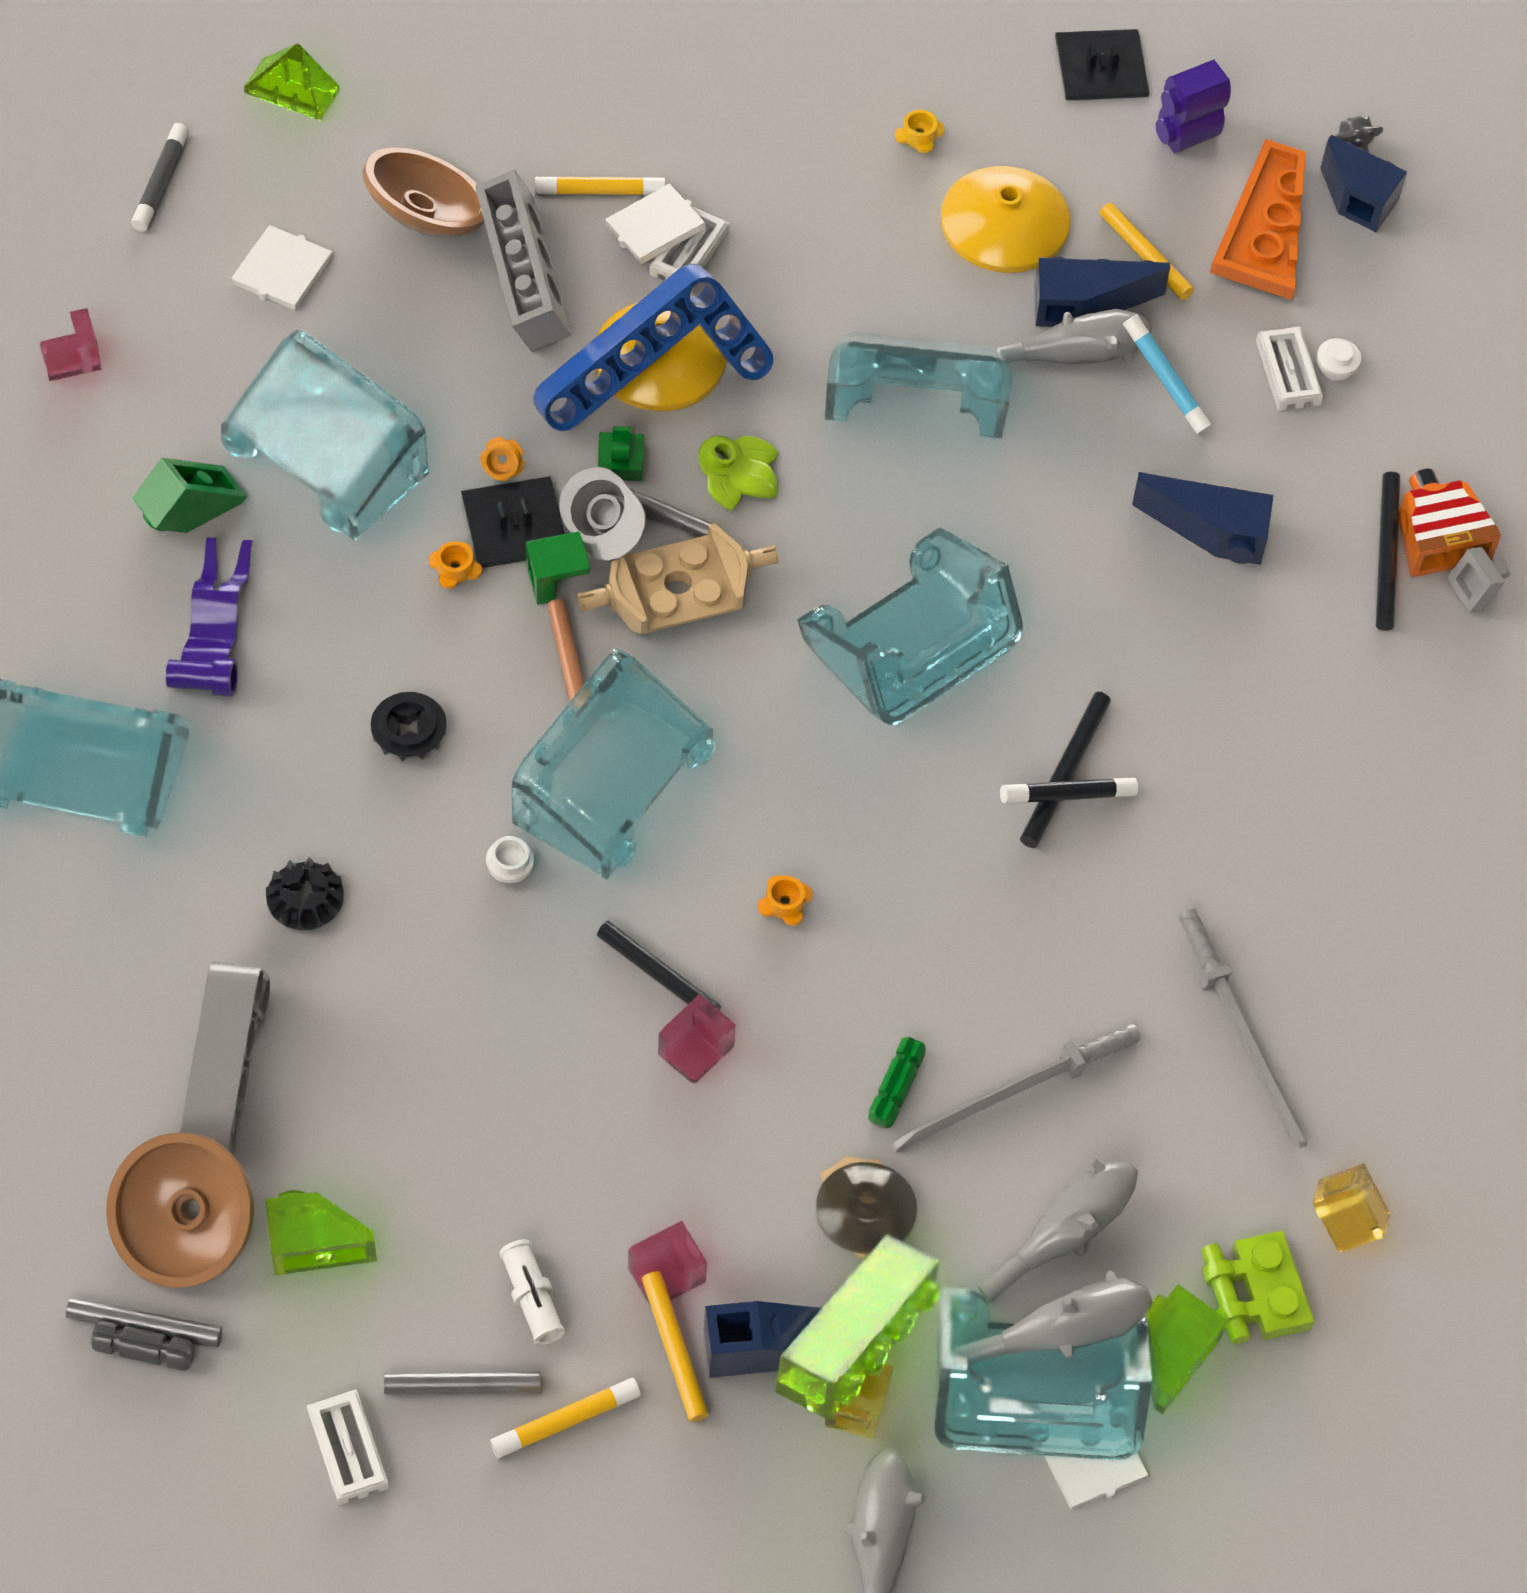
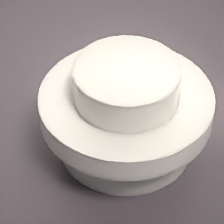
M1333 338L1320 345L1316 360L1321 373L1325 377L1341 381L1349 378L1358 370L1361 363V353L1352 342Z
M505 836L498 839L489 848L486 855V866L491 876L500 882H520L527 878L533 870L534 853L531 847L522 839L515 836Z

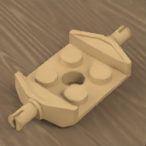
M716 523L709 524L708 535L628 554L623 558L612 560L609 584L604 585V588L577 593L578 604L582 613L609 605L611 612L616 611L630 630L638 634H645L741 610L744 605L747 578L752 577V569L779 564L778 552L774 544L749 552L742 550L741 546ZM681 581L689 585L690 589L685 593L676 594L669 591L666 586L671 582Z

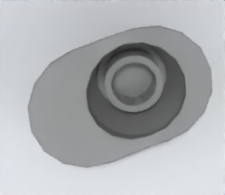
M601 467L582 469L572 476L562 489L559 500L560 516L571 533L580 531L586 552L598 560L612 561L623 558L634 550L642 539L646 527V513L640 500L619 476L611 470Z

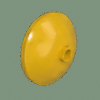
M993 166L965 175L949 189L942 205L941 226L949 245L966 261L990 271L1016 273L1037 268L1039 257L1053 258L1061 251L1069 234L1070 211L1061 192L1044 177L1022 168Z
M637 303L628 305L609 317L600 328L597 336ZM670 311L661 313L656 319L655 326L664 324L669 319ZM698 325L614 396L631 406L650 411L682 409L701 401L717 387L724 374L726 360ZM636 340L626 342L622 346L620 354L629 353L634 348ZM596 369L597 375L599 377L601 369Z

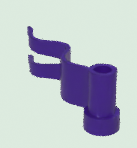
M206 538L203 572L201 578L195 581L192 589L190 633L183 648L181 660H168L165 676L168 688L212 690L213 695L231 697L235 695L238 681V666L236 659H229L237 635L239 593L249 577L252 540L242 541L237 565L230 580L222 583L218 590H214L218 577L216 538Z

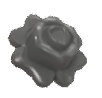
M1356 116L1342 121L1339 133L1335 137L1352 143L1369 153L1368 144L1374 140V137L1383 132V127H1373L1369 116L1364 118Z

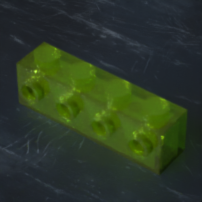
M886 1234L781 1355L775 1392L827 1420H830L843 1404L851 1405L858 1396L866 1376L870 1372L877 1374L880 1371L892 1345L896 1341L899 1343L904 1342L910 1334L918 1314L921 1311L927 1313L934 1306L941 1288L936 1283L940 1261Z

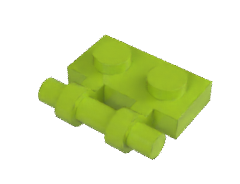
M1283 1230L1235 1240L1232 1250L1236 1260L1233 1261L1224 1259L1220 1244H1209L1201 1249L1205 1263L1202 1273L1206 1285L1213 1287L1219 1305L1216 1315L1220 1327L1227 1329L1231 1344H1241L1248 1341L1251 1336L1247 1324L1257 1322L1263 1340L1312 1329L1315 1321ZM1243 1281L1249 1302L1238 1301L1233 1286L1234 1282Z

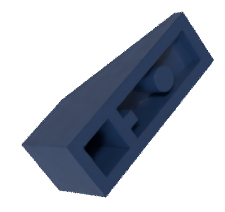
M1139 472L1132 505L1215 557L1229 559L1240 564L1253 563L1261 565L1268 539L1274 495Z

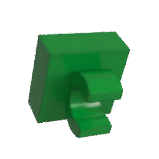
M613 426L612 433L599 432L598 467L611 470L622 480L643 481L644 434L631 433V427Z

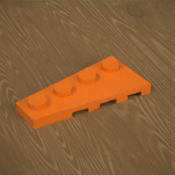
M1265 139L1214 257L1210 270L1211 274L1293 300L1298 260V236L1301 223L1300 211L1304 185L1305 151Z

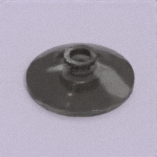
M857 1162L837 1169L826 1178L817 1195L816 1214L823 1232L838 1246L855 1253L877 1254L898 1246L908 1237L916 1221L917 1201L910 1184L895 1170L878 1163ZM871 1196L876 1201L867 1204L862 1202L859 1197Z

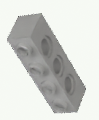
M515 169L476 185L478 200L512 327L531 352L572 336L534 196Z

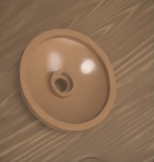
M401 147L379 149L373 152L366 160L363 168V180L371 197L388 215L403 226L429 235L460 236L476 231L483 225L484 218L475 188L477 184L454 165L431 154Z
M193 1133L164 1134L151 1138L136 1147L117 1169L107 1197V1225L116 1251L125 1264L137 1275L149 1282L165 1287L184 1288L197 1286L223 1274L234 1264L244 1250L254 1219L252 1189L239 1161L220 1143ZM193 1200L199 1205V1214L196 1218H192L188 1212L189 1204Z

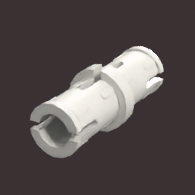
M520 1239L505 1245L500 1250V1257L505 1263L514 1287L511 1296L515 1305L522 1307L535 1345H546L560 1339L565 1334V1329L561 1325L550 1297L553 1288L549 1279L542 1277L533 1255L530 1241Z

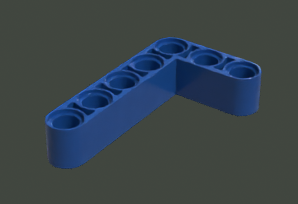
M687 264L679 268L540 383L533 396L534 405L540 415L553 429L559 431L570 430L580 424L698 325L724 359L745 379L757 380L766 376L773 365V353L721 284L701 265ZM705 282L703 291L696 297H690L692 288L698 283ZM670 311L669 319L664 324L655 326L657 317L663 312ZM730 315L729 322L725 327L715 329L721 317ZM636 340L634 348L629 353L620 354L621 348L626 342ZM755 347L753 355L746 361H741V356L745 350ZM601 369L600 376L595 381L585 383L586 377L591 371ZM567 398L565 405L560 410L550 411L552 404L556 400Z

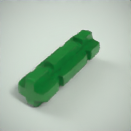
M911 1037L901 1039L896 1050L897 1054L892 1059L878 1089L879 1093L874 1098L869 1109L868 1120L871 1123L886 1129L893 1126L899 1113L898 1110L902 1106L916 1076L915 1072L920 1067L925 1056L926 1046L923 1042Z

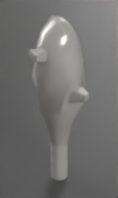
M1120 309L1091 313L1075 318L1072 317L1070 312H1066L1061 323L1021 343L979 351L980 365L984 369L1022 360L1084 364L1105 362L1122 357L1127 363L1131 362L1133 352L1138 347L1123 326V323L1138 314L1150 334L1152 326L1150 321L1139 313Z
M1095 1158L1089 1161L1090 1171L1068 1185L1066 1190L1039 1220L1033 1234L1012 1259L977 1287L981 1295L991 1303L1027 1272L1072 1251L1082 1256L1085 1253L1084 1244L1101 1232L1123 1212L1135 1190L1138 1170L1128 1162L1111 1161L1102 1164Z
M1112 1270L1106 1272V1281L1081 1287L1064 1297L1040 1306L1021 1321L1002 1331L1001 1334L953 1348L959 1368L1008 1353L1015 1354L1033 1351H1061L1068 1360L1073 1358L1074 1349L1125 1336L1145 1317L1153 1301L1147 1287L1133 1280L1119 1279Z
M899 1448L881 1449L868 1461L857 1490L854 1522L845 1527V1533L853 1536L852 1545L861 1571L863 1593L892 1592L897 1574L904 1560L916 1514V1507L925 1502L923 1494L914 1492L913 1479Z

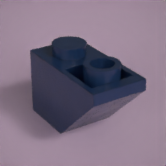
M1333 135L1327 140L1320 167L1338 214L1374 232L1378 231L1399 201L1407 171L1395 166L1393 163L1378 158L1358 148L1356 145Z

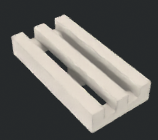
M693 207V210L705 222L706 229L689 239L672 266L667 263L681 243L657 255L650 264V276L658 278L661 274L665 276L666 280L679 268L687 265L713 227V231L690 263L701 265L705 268L728 234L729 222Z
M1301 327L1258 332L1256 344L1277 410H1287V406L1290 404H1294L1295 409L1304 408L1305 402H1311L1312 407L1320 406L1323 395ZM1285 339L1291 340L1306 390L1301 391L1294 370L1295 367L1289 355ZM1271 341L1274 342L1289 392L1286 391Z
M357 1389L307 1405L308 1415L338 1506L349 1503L348 1499L356 1496L359 1499L368 1497L369 1492L377 1489L379 1493L388 1490V1480ZM347 1405L351 1407L373 1473V1477L367 1479L363 1477L340 1409ZM329 1411L353 1480L352 1484L344 1486L321 1414Z

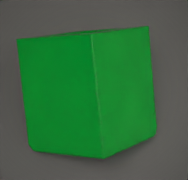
M580 531L526 542V568L537 605L548 603L555 599L556 580L581 576L590 572V564Z

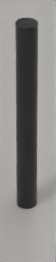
M1393 471L1386 472L1382 476L1376 627L1383 631L1394 628L1400 474Z
M1099 691L1093 694L1049 782L1071 781L1111 702L1107 694ZM1060 801L1038 802L1020 837V841L1025 846L1030 848L1038 846Z

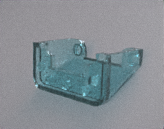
M302 330L293 331L279 344L221 423V442L228 452L236 457L243 456L250 459L260 450L319 495L322 509L320 516L324 523L336 532L341 530L354 541L429 474L426 431L417 415Z
M859 332L846 333L837 339L831 352L827 379L825 420L847 422L849 411L855 404L861 401L863 403H871L874 382L962 392L960 413H970L976 418L980 427V436L1002 438L1012 381L1009 362L1004 353L990 346Z
M941 527L922 538L913 548L909 559L913 579L845 623L842 613L830 605L818 606L797 619L802 638L807 646L873 716L888 725H896L903 722L1008 652L1016 645L1023 630L1022 617L1009 566Z
M616 648L604 659L517 768L511 785L512 823L607 880L617 866L624 868L633 857L637 844L633 842L634 826L682 766L687 769H692L697 764L703 766L709 761L717 744L713 740V728L636 658Z
M0 679V808L7 809L9 800L120 822L119 832L147 837L149 828L157 830L159 828L188 742L192 721L175 713L153 710L152 713L143 708H131L50 692L42 688L17 685L14 681Z
M939 1288L934 1430L935 1436L941 1444L956 1450L1106 1460L1126 1459L1135 1455L1141 1449L1152 1386L1146 1315L1125 1336L1074 1349L1073 1358L1068 1360L1061 1351H1033L1015 1354L1008 1353L968 1365L967 1356L954 1355L953 1348L1001 1334L1002 1331L1014 1324L988 1322V1302L983 1295L974 1290Z

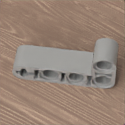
M220 962L211 963L206 980L180 1133H193L208 1137L220 1143L233 1155L237 1144L258 1020H264L270 997V977L263 968Z

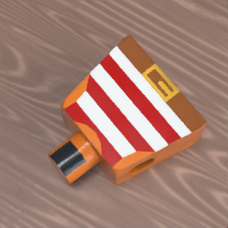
M1429 468L1415 472L1409 478L1412 490L1405 493L1399 510V527L1411 578L1453 569L1466 551L1471 548L1482 547L1490 560H1492L1501 533L1469 484L1462 480L1440 484L1434 470Z

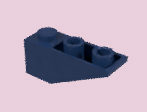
M1039 257L1034 284L1035 326L1053 327L1062 322L1066 312H1070L1072 317L1075 318L1112 309L1127 310L1165 295L1170 263L1149 260L1119 261Z
M764 1301L705 1306L703 1331L709 1378L863 1363L858 1318L855 1311Z

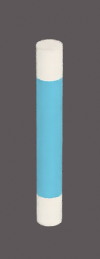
M1138 314L1126 320L1123 326L1195 433L1199 434L1212 424Z

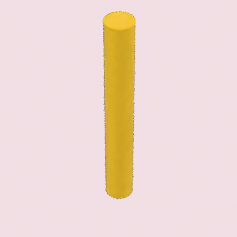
M1112 202L1102 207L1099 213L1100 216L1142 260L1169 262ZM1170 263L1167 286L1181 300H1186L1194 292V287Z
M660 1271L648 1273L642 1277V1281L689 1422L700 1421L708 1417L709 1413L664 1279Z

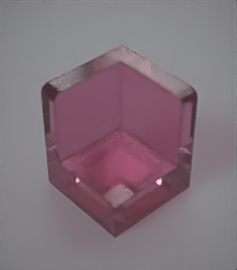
M87 308L70 312L74 334L40 342V349L49 382L102 370L98 343Z
M699 994L659 1032L658 1055L690 1083H697L734 1047L736 1024Z
M683 1221L634 1244L628 1249V1270L649 1305L650 1302L642 1281V1277L648 1273L661 1272L670 1300L706 1283L707 1261Z

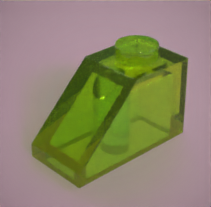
M289 1190L278 1194L275 1198L265 1199L275 1276L377 1261L374 1232L319 1193Z
M1179 1284L1167 1298L1159 1294L1153 1300L1152 1306L1143 1318L1148 1322L1142 1344L1153 1407L1161 1414L1166 1411L1219 1344L1229 1321Z

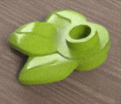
M712 436L701 444L698 450L699 466L701 471L708 477L707 489L709 494L722 507L732 511L741 499L742 494L763 499H774L777 496V479L769 466L778 456V451L773 445L754 436H742L733 441L724 436ZM715 452L722 454L726 459L719 458Z

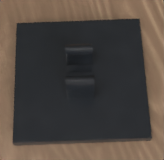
M1138 29L1055 33L1065 100L1149 97V87Z
M550 476L461 491L476 560L482 568L526 561L527 541L564 534Z

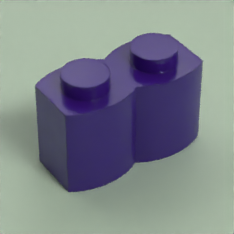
M1214 59L1172 75L1165 82L1164 92L1161 94L1162 107L1159 111L1155 127L1160 141L1163 144H1168L1174 154L1217 137L1223 131L1225 121L1224 108L1230 100L1231 84L1230 79Z

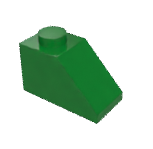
M163 457L132 497L143 512V519L153 529L161 532L174 531L188 533L239 506L247 498L246 494L224 466Z

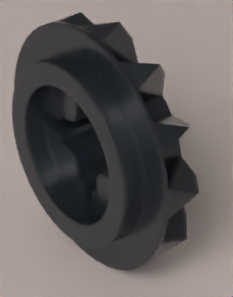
M401 692L384 699L372 714L371 732L373 742H377L384 755L389 753L397 755L402 762L407 757L418 756L423 760L428 751L439 749L440 742L443 736L446 735L445 713L434 699L425 694ZM413 721H417L418 733L415 734L408 731L404 735L401 734L399 723L410 725Z
M310 857L305 862L299 863L289 860L285 868L279 872L273 871L272 879L268 887H266V902L271 915L282 925L296 930H312L326 925L339 913L344 901L341 877L332 871L328 863L321 865L315 863ZM305 881H309L312 892L315 893H310L304 902V907H301L298 894L294 891H300L302 884H305Z

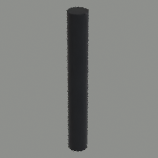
M606 921L599 928L597 937L707 1020L711 1021L719 1013L721 1005L610 921Z

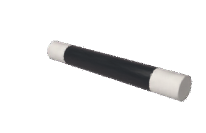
M1135 777L1002 785L1000 788V799L1003 804L1128 797L1137 795L1138 782Z

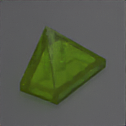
M299 43L262 58L244 86V93L320 121L340 91L339 85Z

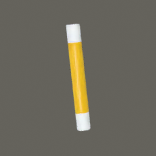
M535 177V194L650 195L665 186V178Z
M633 1377L490 1439L492 1450L497 1459L641 1397L639 1387Z

